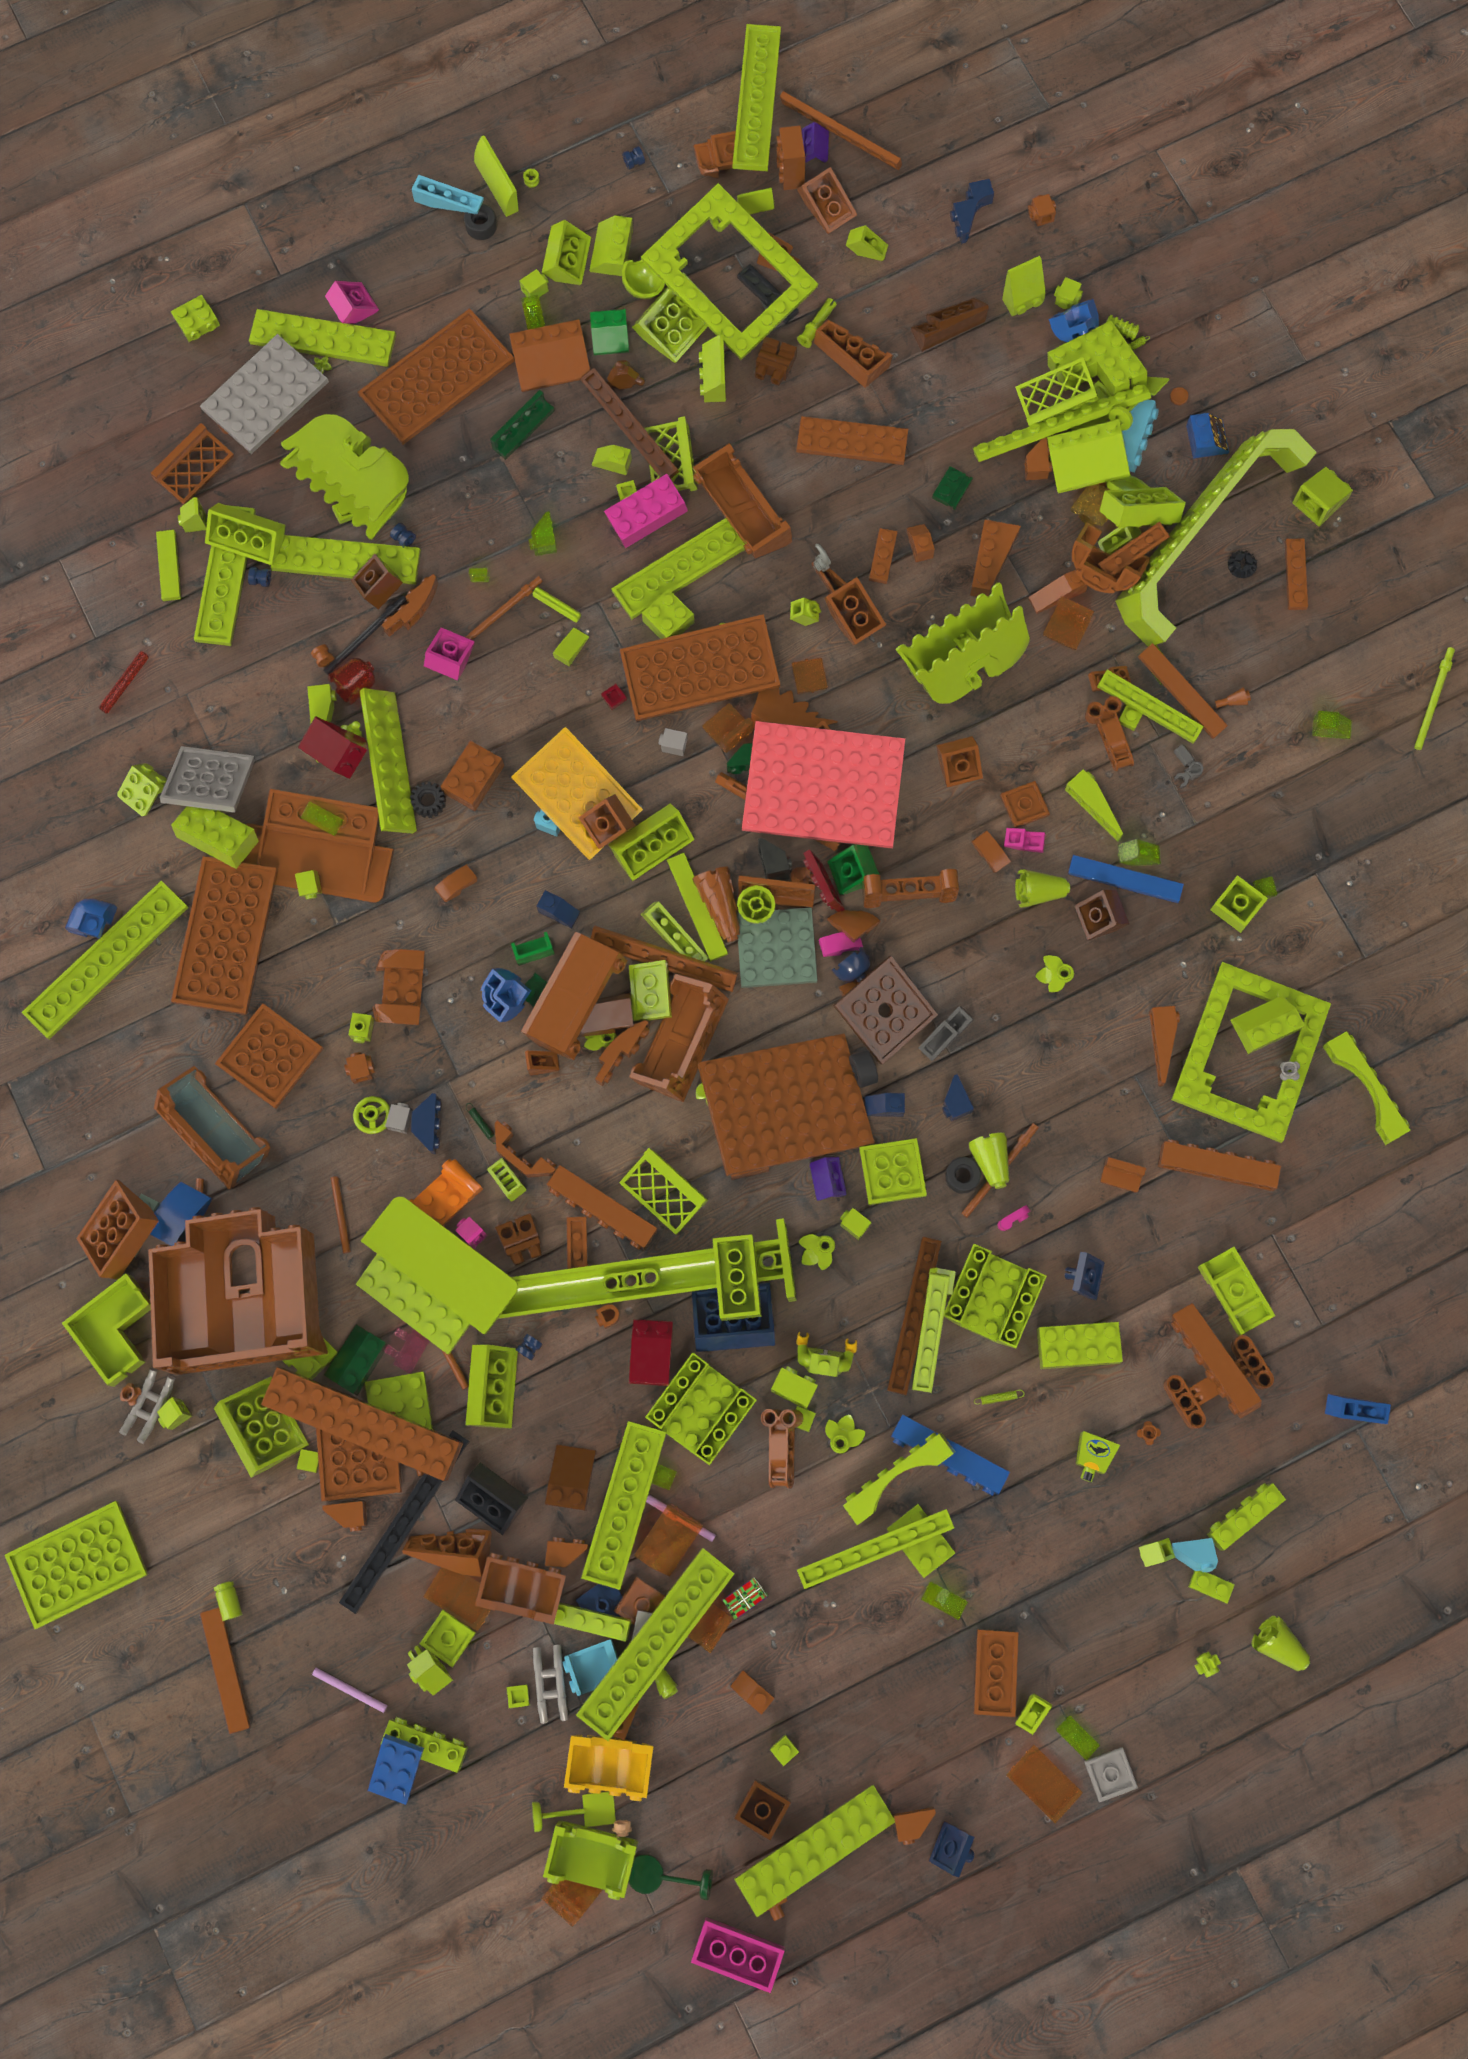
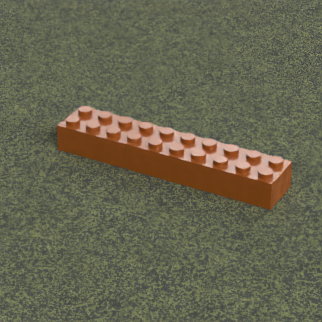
M282 1367L276 1368L261 1405L442 1481L449 1480L463 1446L461 1441Z

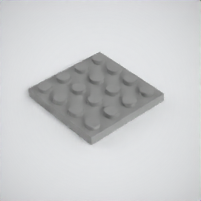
M181 746L160 795V801L167 804L235 813L254 765V756Z

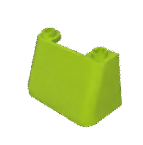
M558 1821L554 1829L543 1877L553 1884L569 1880L603 1889L608 1893L609 1898L620 1900V1897L625 1898L638 1841L629 1837H618L613 1833L575 1823Z

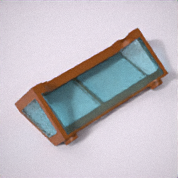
M193 1066L158 1089L154 1109L230 1190L268 1156L270 1145L266 1139L254 1138L208 1089L205 1074Z

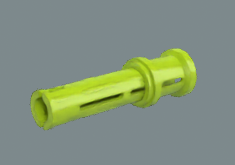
M827 298L813 321L807 323L805 331L797 337L798 342L803 347H811L816 330L823 325L837 305L835 301L831 304L833 299Z

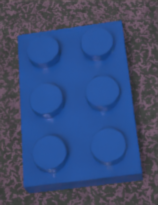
M385 1734L368 1791L406 1805L424 1748Z

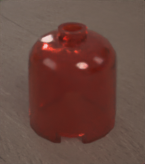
M352 658L328 675V680L330 683L334 682L337 687L335 691L346 703L349 701L350 705H352L360 698V690L363 688L371 689L374 686L375 674L373 671L375 669L369 661L365 662L360 658Z

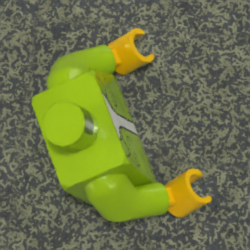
M798 1332L796 1339L798 1362L809 1373L837 1377L842 1372L849 1371L854 1357L853 1353L857 1351V1340H855L854 1344H849V1339H846L845 1352L807 1347L809 1333H806V1337H802L800 1332Z

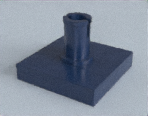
M1080 1252L1077 1268L1067 1267L1065 1270L1070 1272L1065 1273V1278L1074 1280L1072 1290L1088 1299L1097 1300L1105 1262L1089 1253Z
M597 1584L576 1599L581 1608L621 1617L614 1612V1609L623 1597L618 1589Z
M944 1821L929 1862L959 1878L965 1862L970 1863L974 1859V1851L970 1848L975 1837Z

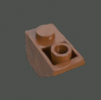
M1047 437L1041 439L1026 455L1024 463L1026 480L1048 479L1049 472H1052V461L1048 459L1050 451Z
M553 1537V1541H547L545 1566L567 1568L589 1549V1545L585 1544V1540L573 1539V1543H565V1538Z

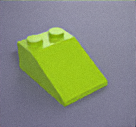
M1040 256L1007 271L1002 300L1012 316L1021 315L1028 309L1038 307L1044 302L1046 291Z

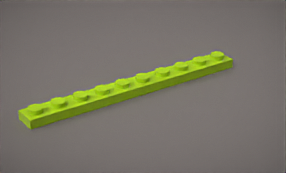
M1145 384L1137 385L1125 392H1118L1114 396L1102 398L1098 402L1083 405L1081 408L1067 411L1063 415L1048 418L1044 422L1032 424L1028 428L1016 430L1012 434L997 437L995 440L987 443H981L973 448L974 455L978 462L1105 416L1116 406L1126 408L1151 399L1150 391Z

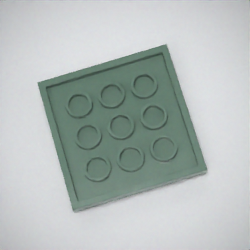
M812 908L775 910L770 919L759 924L749 923L743 919L740 913H737L740 925L738 948L741 988L817 983Z

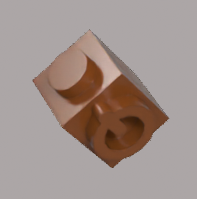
M1049 194L1038 195L1032 199L1031 205H1028L1031 221H1035L1037 227L1054 222L1056 204L1054 200H1051Z
M356 1052L346 1058L345 1071L347 1076L350 1075L351 1081L354 1084L373 1079L372 1074L375 1073V1067L371 1055L366 1056L365 1053Z

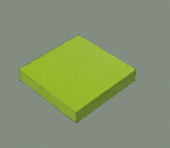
M443 1609L420 1642V1645L449 1666L454 1667L477 1632Z

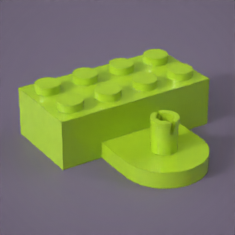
M1131 475L1106 482V486L1110 490L1104 491L1100 512L1107 519L1115 523L1117 527L1154 526L1159 521L1165 525L1181 522L1186 502L1167 487L1150 488L1143 481Z

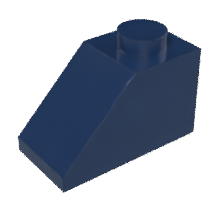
M546 890L536 906L538 913L571 929L580 915V911L571 904Z
M958 1074L954 1075L943 1103L944 1107H942L945 1117H949L951 1122L972 1113L974 1110Z
M883 1093L866 1096L865 1110L867 1116L904 1117L905 1093Z

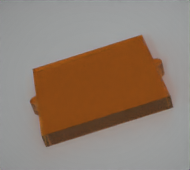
M822 658L805 659V661L792 663L797 694L814 693V691L827 689Z

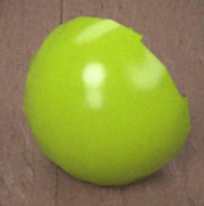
M628 260L624 262L621 271L622 283L631 295L640 299H651L663 290L665 283L642 260L636 262Z

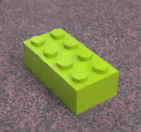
M186 806L171 824L177 838L235 869L238 868L259 842L253 828L218 810Z
M753 1235L713 1238L720 1319L724 1321L762 1317Z
M1119 1322L1039 1327L1037 1329L1040 1369L1110 1365L1123 1362Z

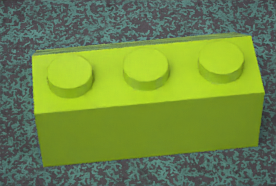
M613 216L598 223L590 272L622 276L621 271L624 262L628 261L632 240V218Z
M566 220L552 225L542 273L555 282L581 285L591 237Z
M720 334L702 344V352H699V363H703V368H699L700 379H703V384H700V396L704 395V402H726L723 334Z
M1283 996L1230 1020L1248 1054L1293 1034L1305 1026L1297 1009Z

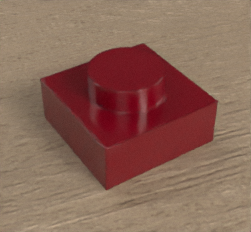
M617 684L601 693V697L611 710L627 701V697Z

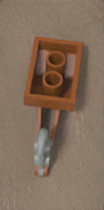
M815 544L820 554L815 557V561L811 564L830 593L825 597V601L831 616L841 632L853 645H856L884 627L886 623L859 579L856 577L848 583L843 581L830 569L831 561L820 544ZM824 573L839 589H837L836 591L833 589L832 585L830 584Z

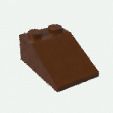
M556 1445L545 1505L587 1511L596 1450Z

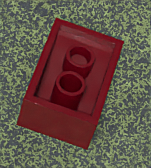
M317 716L313 719L298 745L299 749L331 771L349 779L368 750L365 738Z
M633 1319L629 1384L669 1386L673 1322Z

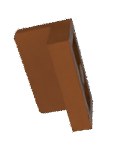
M1108 1157L1104 1164L1100 1182L1137 1193L1146 1168Z

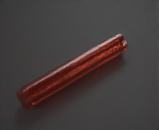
M140 651L110 690L99 705V709L107 714L149 659L146 653Z

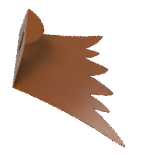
M779 687L759 692L751 712L754 729L756 721L813 728L823 720L827 725L838 722L831 719L815 718L819 714L818 712L806 713L809 702L793 703L792 691L790 690L779 695Z

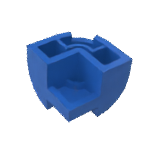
M1094 299L1073 305L1070 309L1058 312L1052 316L1049 322L1055 336L1061 341L1069 342L1099 327V315Z
M83 899L76 903L72 909L65 929L70 933L87 937L90 935L101 938L105 924H112L117 907L114 904L97 899Z
M493 968L480 990L482 991L484 1002L483 1007L499 1022H507L516 1017L525 1007L523 1003L531 992L521 982L519 976L503 968Z

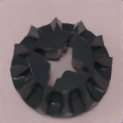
M1238 550L1230 556L1228 569L1235 577L1248 578L1255 573L1257 560L1254 554L1248 553L1247 550ZM1245 559V564L1247 565L1241 569V563L1239 562Z

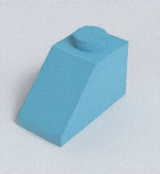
M1212 1538L1172 1543L1175 1557L1193 1570L1210 1572L1216 1569L1218 1559Z

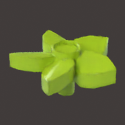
M316 357L314 358L316 364L313 366L322 374L324 370L329 371L332 369L328 363V357H323L321 360Z

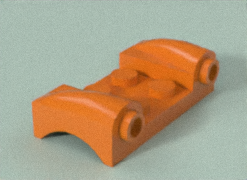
M448 1159L442 1165V1174L414 1200H409L442 1226L483 1190L481 1185L456 1159Z

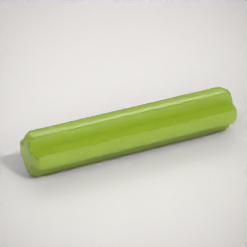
M536 587L533 591V597L572 621L578 622L581 618L580 612L541 588Z

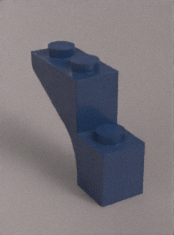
M990 179L969 183L968 191H966L967 200L953 203L950 218L952 222H955L956 237L960 238L961 244L966 243L969 239L976 212L986 205L993 204L994 191Z

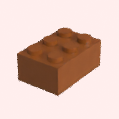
M801 125L779 128V136H776L777 168H779V183H783L784 190L797 189L805 184V151Z
M470 741L440 787L445 795L476 811L504 767L501 757Z

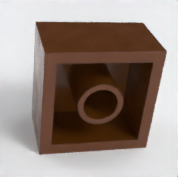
M755 1779L738 1808L734 1819L771 1840L791 1804V1800Z

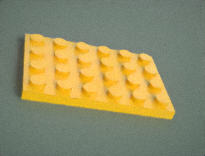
M566 727L511 777L589 860L601 849H598L578 817L616 794L632 820L643 810Z

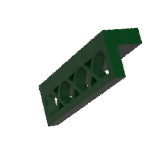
M541 390L490 438L492 449L505 460L555 411L554 407L545 400L544 393Z

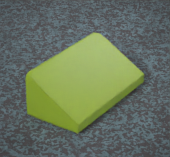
M772 188L737 195V203L749 215L773 210Z

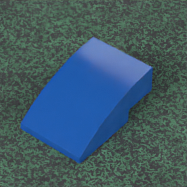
M180 1182L155 1210L154 1214L159 1222L150 1234L170 1246H174L176 1242H185V1220H191L193 1216H204L212 1198Z

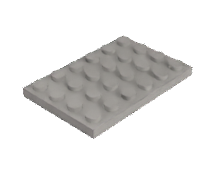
M277 334L203 402L200 407L252 454L329 381L327 377Z

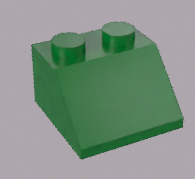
M626 309L590 312L594 355L629 353Z
M852 845L827 861L840 895L862 889L864 876L871 874L879 875L867 845Z

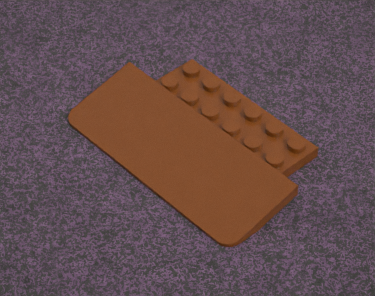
M270 789L264 825L247 823V826L254 829L259 842L242 862L277 868L275 885L298 889L295 874L315 870L318 871L323 894L375 903L379 902L384 896L394 849L375 846L379 824L377 807Z

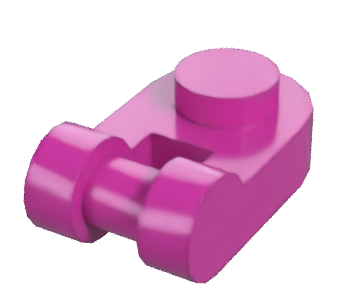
M1025 1205L1000 1220L997 1224L998 1229L1006 1231L1012 1227V1222L1018 1220L1020 1223L1029 1217L1028 1213L1031 1212L1028 1206Z

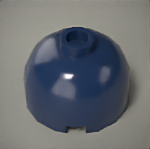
M862 947L859 948V954L854 952L839 963L838 970L832 969V972L838 979L845 983H851L855 980L859 983L867 976L865 972L870 967V960Z

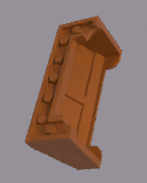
M729 443L694 466L693 478L698 485L702 484L745 544L743 547L747 554H752L756 559L792 543L791 527L786 521L783 522L781 517L777 516L741 466L740 460L733 455L735 450Z
M575 932L521 1032L539 1047L574 1060L580 1051V1042L577 1037L612 973H621L628 960L619 952L581 933Z
M675 974L669 985L670 992L673 995L671 1000L672 1017L663 1018L643 1064L637 1063L633 1066L629 1077L639 1085L677 1101L684 1102L698 1071L697 1064L702 1062L729 999L713 984Z

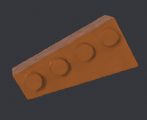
M827 320L816 330L814 344L864 388L890 367L892 354L882 352L874 344L871 346L858 335L856 337L849 334L848 330L834 322Z
M984 520L970 596L977 597L982 593L986 596L991 594L992 587L995 585L1018 538L1021 526Z

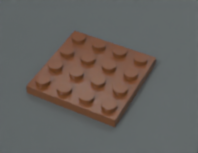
M262 1003L215 1064L277 1109L324 1048Z
M316 1428L321 1502L402 1492L399 1462Z

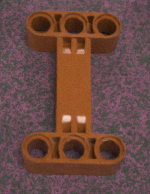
M956 869L942 870L939 876L881 880V876L878 874L864 876L862 885L864 908H877L881 905V902L927 898H939L941 903H950L956 901L959 892L958 871ZM927 884H931L934 887V889L928 891L925 889L924 886ZM913 886L915 891L908 892L905 887ZM893 887L896 889V892L889 893L886 889Z
M1245 1335L1233 1339L1231 1349L1237 1358L1234 1362L1245 1378L1249 1377L1257 1389L1263 1390L1271 1387L1274 1383L1273 1374L1252 1340ZM1238 1340H1242L1245 1342V1350H1240L1238 1348ZM1250 1357L1254 1358L1257 1362L1255 1368L1250 1367L1248 1364ZM1178 1375L1168 1377L1164 1381V1389L1186 1426L1190 1429L1203 1427L1206 1423V1417L1200 1405L1219 1395L1216 1389L1218 1386L1214 1381L1211 1382L1206 1377L1188 1388L1182 1377ZM1260 1375H1264L1267 1378L1266 1385H1262L1259 1382ZM1173 1379L1178 1382L1179 1387L1177 1390H1173L1170 1387V1380ZM1182 1397H1186L1189 1400L1187 1408L1183 1407L1180 1403ZM1193 1414L1197 1415L1200 1419L1198 1425H1194L1191 1422Z

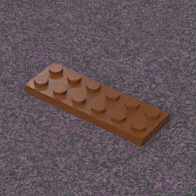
M801 416L796 452L904 465L908 429Z

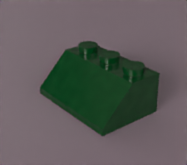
M356 1324L324 1376L358 1396L365 1382H367L389 1347V1344Z

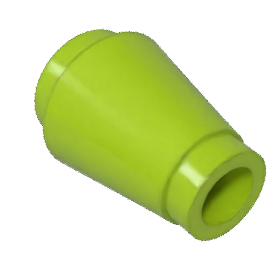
M663 1668L656 1677L655 1683L659 1695H662L663 1699H667L676 1694L678 1690L676 1688L677 1684Z

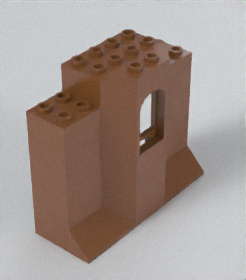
M260 1207L249 1208V1211L244 1212L242 1210H232L230 1214L224 1215L223 1213H213L211 1217L193 1216L191 1220H185L186 1242H176L174 1246L161 1244L156 1245L154 1249H148L153 1368L174 1375H183L328 1354L319 1326L314 1234L307 1231V1229L300 1227V1225H290L288 1229L281 1230V1228H276L275 1216L269 1214L268 1211L262 1210ZM240 1246H252L256 1256L257 1283L233 1287L232 1255ZM250 1289V1293L240 1294V1290Z

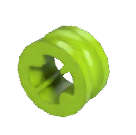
M527 169L524 172L523 179L525 185L530 188L536 187L540 182L539 173L535 169Z

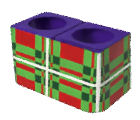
M754 1577L724 1598L723 1602L734 1620H736L769 1595Z

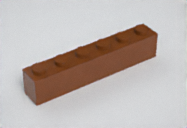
M1168 1140L1161 1145L1158 1167L1268 1191H1274L1278 1187L1281 1166L1276 1165L1274 1161L1264 1160V1162H1261L1252 1156L1242 1158L1233 1152H1225L1223 1154L1214 1148H1206L1204 1150L1198 1148L1199 1146L1195 1144L1181 1145L1176 1140Z
M559 1165L547 1183L551 1194L556 1197L561 1195L566 1199L565 1203L573 1208L578 1206L582 1209L581 1213L590 1219L592 1216L598 1219L597 1223L603 1228L607 1229L610 1227L615 1230L614 1235L622 1240L624 1237L631 1241L630 1245L637 1250H640V1248L646 1250L658 1232L655 1226L561 1165Z
M1191 1303L1173 1314L1171 1325L1176 1333L1180 1332L1186 1348L1192 1349L1198 1365H1203L1206 1369L1205 1374L1211 1382H1215L1218 1386L1216 1389L1222 1398H1226L1229 1402L1228 1407L1234 1415L1237 1414L1241 1419L1260 1408L1262 1400L1194 1304Z

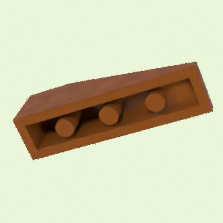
M1175 1006L1153 1007L1149 1011L1159 1087L1166 1083L1177 1023L1180 1022V1015L1176 1011Z

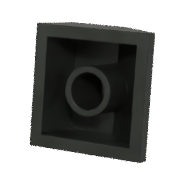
M759 838L758 851L765 878L781 881L789 880V874L792 872L790 856L786 857L784 850L763 838Z

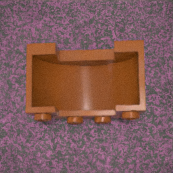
M1086 522L1072 549V562H1074L1075 571L1079 578L1092 589L1104 593L1125 591L1134 586L1141 578L1151 558L1144 555L1131 565H1126L1115 576L1107 574L1100 570L1097 565L1109 557L1110 554L1094 546L1102 530Z
M495 1553L487 1556L475 1606L524 1616L554 1625L566 1575L561 1574L560 1569L550 1567L548 1571L538 1568L539 1564L527 1561L525 1565L519 1563V1559L509 1556L507 1560L502 1559V1555Z

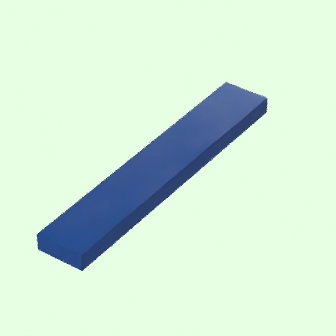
M1076 855L1072 856L1068 871L1069 875L1179 903L1184 885Z

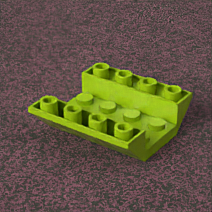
M973 1244L945 1309L944 1317L956 1325L984 1338L1016 1349L1047 1276L1030 1268L1024 1269L991 1254L992 1251Z
M692 1353L645 1418L710 1466L757 1400L710 1367L708 1363L696 1354Z

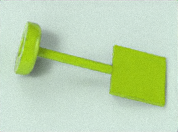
M1147 377V385L1145 386L1151 395H1156L1169 381V378ZM1137 404L1128 408L1122 406L1114 407L1109 413L1110 421L1120 419L1122 431L1129 429L1133 423L1131 411Z
M609 1792L582 1795L583 1809L542 1813L540 1803L532 1802L534 1832L542 1830V1819L584 1814L585 1827L614 1824L616 1821L614 1796L609 1795Z

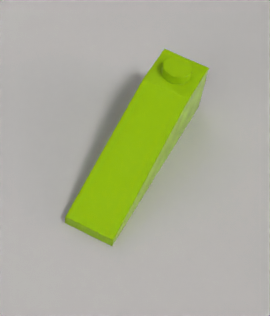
M330 684L307 686L310 722L312 723L315 716L331 723L334 701H337L336 691L332 690Z
M1083 769L1067 783L1065 791L1117 841L1121 840L1123 832L1095 781V777Z
M659 901L653 902L640 914L675 952L704 962L708 959L707 955Z

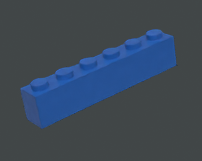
M902 1414L891 1438L894 1439L893 1443L900 1447L906 1445L914 1448L918 1444L922 1447L927 1443L925 1439L934 1431ZM947 1439L956 1452L941 1463V1465L947 1467L946 1471L956 1477L958 1474L966 1477L964 1481L973 1486L977 1483L983 1487L982 1491L991 1496L994 1493L998 1495L1010 1472Z

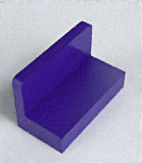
M813 122L802 129L805 163L815 157L825 163L828 161L829 131Z
M825 1157L810 1163L817 1201L847 1195L839 1157Z

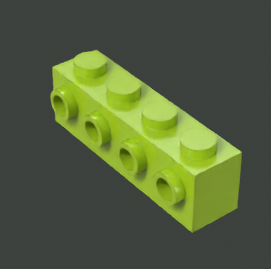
M1273 1483L1262 1484L1256 1489L1257 1493L1253 1497H1246L1241 1501L1242 1506L1237 1510L1233 1508L1225 1515V1520L1221 1523L1217 1521L1210 1527L1211 1531L1207 1535L1213 1539V1543L1220 1551L1227 1549L1286 1500Z
M396 1717L395 1720H389L383 1735L384 1737L385 1734L423 1747L424 1751L421 1760L456 1773L460 1771L468 1750V1746H465V1742L460 1739L453 1738L451 1741L446 1739V1735L441 1732L434 1731L432 1734L426 1731V1727L415 1724L413 1727L407 1724V1720Z

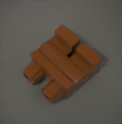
M765 337L756 359L755 378L764 380L766 374L772 376L771 383L778 386L783 380L786 381L797 357V347L783 342L780 346V341Z
M531 1213L514 1219L518 1231H516L512 1221L495 1227L507 1256L511 1258L515 1266L525 1262L521 1252L529 1250L532 1259L542 1255L541 1241Z

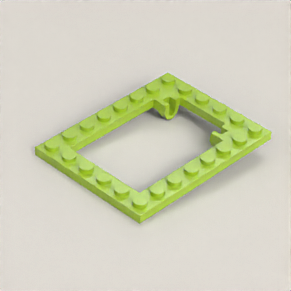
M719 183L641 256V260L717 336L723 334L724 344L740 360L753 350L818 287V283ZM708 220H710L711 225L718 232H722L731 224L791 284L742 333L681 272L688 264V261L685 258H680L677 249Z
M1222 962L1171 1100L1282 1143L1331 1003ZM1233 988L1268 1002L1283 996L1297 1009L1299 1014L1305 1015L1303 1020L1305 1026L1300 1029L1289 1062H1298L1300 1064L1298 1069L1300 1078L1296 1081L1293 1079L1282 1080L1276 1099L1263 1095L1256 1110L1210 1093L1211 1085L1215 1081L1216 1076L1203 1072Z

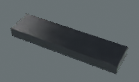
M751 264L737 275V278L767 307L782 295ZM795 308L783 322L787 324L799 313V310Z

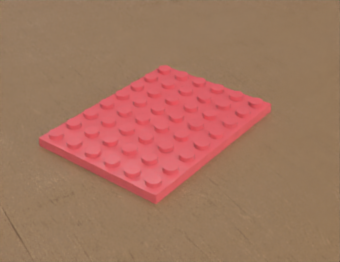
M756 721L742 831L893 849L905 739Z

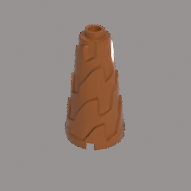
M729 867L715 868V871L709 870L693 877V882L702 902H705L709 915L713 919L723 940H727L728 943L738 940L740 925L736 913L737 907L733 895L734 889Z

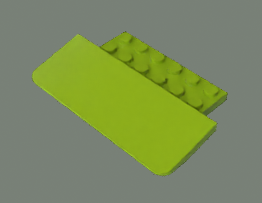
M405 1197L394 1198L361 1239L362 1243L377 1254L356 1285L446 1354L452 1352L470 1325L482 1334H486L518 1291V1284L512 1277Z

